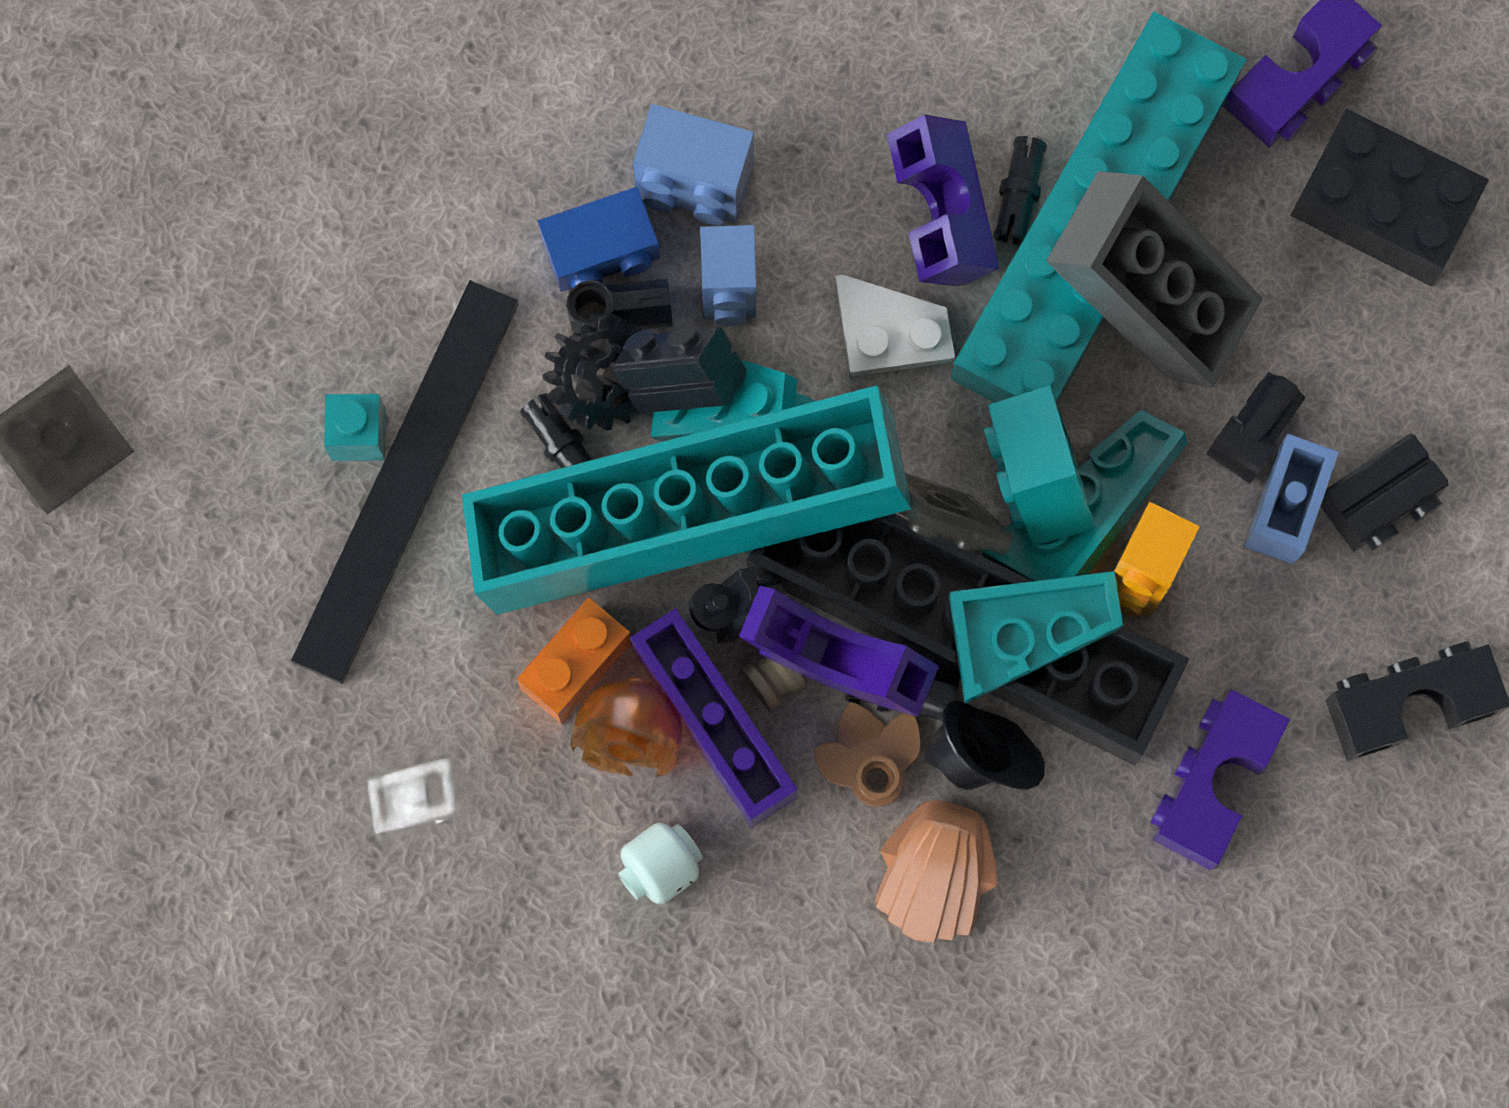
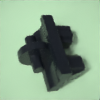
M741 568L721 584H706L693 593L689 601L691 619L698 627L705 631H718L716 634L717 644L734 642L740 638V632L759 587L772 588L784 594L782 580L757 581L756 568Z

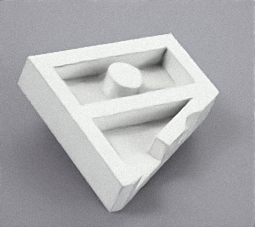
M846 275L835 276L850 377L954 362L955 354L947 307Z

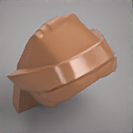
M925 801L906 817L880 851L888 868L877 891L875 902L876 908L888 915V922L902 928V934L916 941L934 943L936 939L953 940L955 935H970L975 928L981 895L997 886V871L986 822L977 812L946 801Z

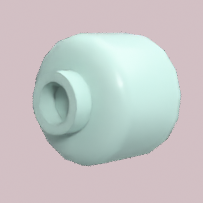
M658 822L623 846L621 849V859L625 869L619 872L618 875L636 900L646 895L652 902L664 904L699 878L697 863L703 857L693 839L682 826L676 824L670 827L665 823Z

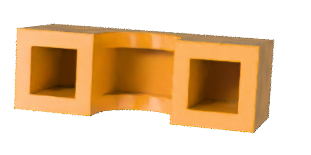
M1151 502L1148 503L1114 569L1121 613L1133 618H1139L1141 613L1149 617L1152 616L1170 588L1200 526Z

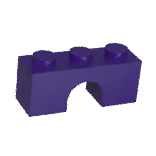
M1319 0L1301 18L1293 35V38L1309 52L1313 66L1304 71L1291 72L1282 69L1265 55L1230 90L1224 108L1269 148L1280 137H1283L1287 142L1290 141L1309 119L1304 112L1315 101L1321 106L1327 104L1344 84L1339 77L1350 66L1359 71L1376 53L1378 47L1373 42L1382 25L1354 0Z
M924 114L886 134L897 183L915 187L924 196L931 213V222L908 232L919 282L962 286L998 270V260L966 121Z
M1232 689L1226 694L1222 702L1212 698L1198 725L1199 728L1207 731L1198 750L1188 746L1174 775L1183 779L1174 798L1164 794L1151 818L1150 823L1159 827L1153 841L1209 870L1214 869L1219 864L1242 818V815L1226 808L1216 798L1212 788L1215 770L1223 765L1235 764L1259 775L1267 767L1290 719Z

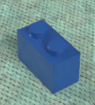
M637 186L537 220L540 236L561 292L572 289L578 283L587 280L603 283V277L621 271L623 276L638 275L650 269L653 265V260L660 258L659 244Z

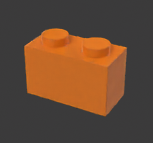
M588 597L519 675L517 682L520 689L562 724L631 645L630 632Z

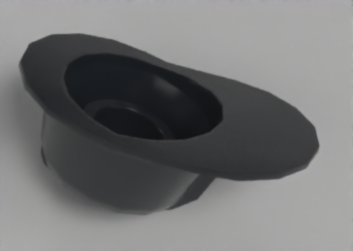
M959 700L949 702L943 710V724L938 728L932 738V743L923 753L925 762L940 769L951 783L964 790L976 789L993 782L1013 789L1029 790L1037 787L1045 776V762L1040 750L1018 724Z

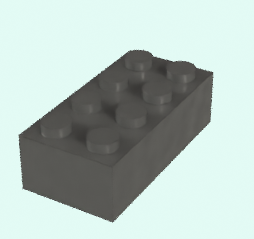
M1098 171L1046 260L1163 375L1174 381L1214 387L1263 300L1250 284L1143 175Z

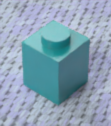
M325 394L324 447L331 460L385 461L386 408L380 395Z

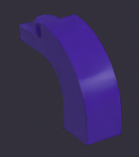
M760 586L739 635L743 640L759 648L761 655L803 676L862 700L918 717L939 668V665L905 645L873 638L843 627L812 612L779 591Z

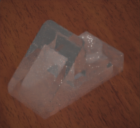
M447 757L367 780L374 834H392L429 823H460L462 805L455 758Z

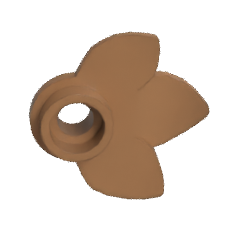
M851 702L847 705L839 721L838 742L825 743L814 748L817 766L820 773L832 784L852 788L854 795L862 803L872 807L889 805L902 793L905 783L904 771L919 756L921 741L918 723L913 715L904 713L891 720L884 727L882 722L869 710ZM875 770L884 772L888 778L887 785L879 790L871 788L867 783L868 774Z

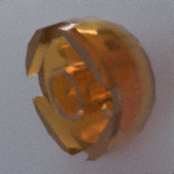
M627 678L623 681L600 686L582 702L576 716L570 746L573 751L577 746L584 750L582 761L601 771L633 776L625 765L630 764L653 769L657 768L655 777L664 776L675 769L682 740V723L671 701L662 692L654 688L650 682L640 678Z

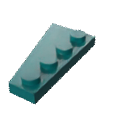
M1141 409L1089 452L1091 458L1078 468L1096 528L1033 547L1027 529L1016 530L1012 517H1010L1011 524L994 538L988 535L974 546L977 554L1031 581L1087 575L1188 444L1185 432Z

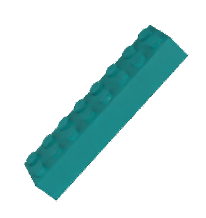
M1153 11L953 364L951 380L994 403L1051 385L1054 397L1058 403L1105 318L1046 262L1047 258L1098 171L1143 175L1170 203L1222 110L1230 90L1236 85L1247 60L1246 58Z
M878 385L462 494L474 593L497 615L912 509L893 410Z

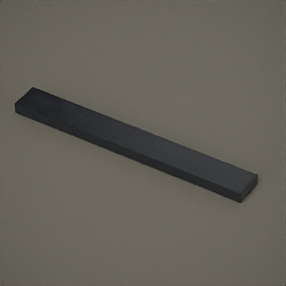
M469 280L291 659L293 664L343 684L518 308L519 303L517 299Z

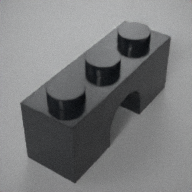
M1469 641L1461 642L1438 651L1440 659L1421 665L1419 658L1413 657L1388 666L1389 675L1370 681L1367 673H1361L1338 681L1336 683L1338 691L1333 692L1326 699V703L1346 760L1350 761L1398 746L1408 738L1401 718L1402 704L1407 697L1423 696L1434 701L1442 710L1449 730L1499 715L1508 709L1509 698L1489 644L1472 649Z

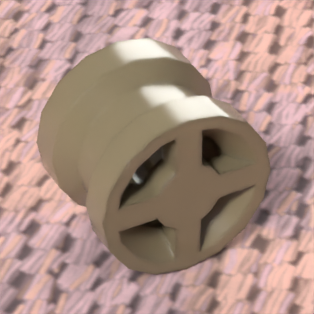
M767 657L756 664L747 663L740 668V672L747 684L754 690L756 696L771 713L780 707L783 697L789 693L798 694L807 686L801 674Z

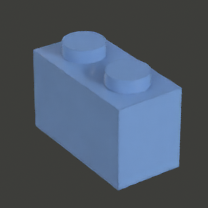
M754 225L700 227L704 319L714 318V323L720 326L742 325L746 322V317H756Z
M1287 434L1274 456L1243 547L1294 565L1306 550L1339 452Z

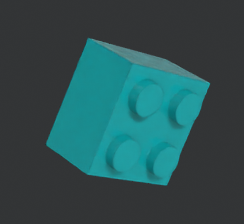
M1051 385L989 404L988 408L993 426L984 428L991 455L993 459H996L999 470L996 473L1005 504H1008L1016 530L1026 528L1033 547L1096 528L1071 441Z

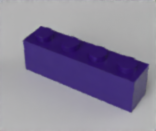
M676 608L630 637L633 652L751 828L797 799L798 789Z

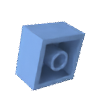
M651 104L633 160L635 186L638 187L640 195L643 197V203L653 209L664 212L673 211L674 206L694 211L693 216L697 220L710 225H723L724 220L737 223L754 168V132Z

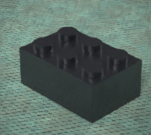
M1346 108L1290 216L1432 286L1452 254L1489 179Z

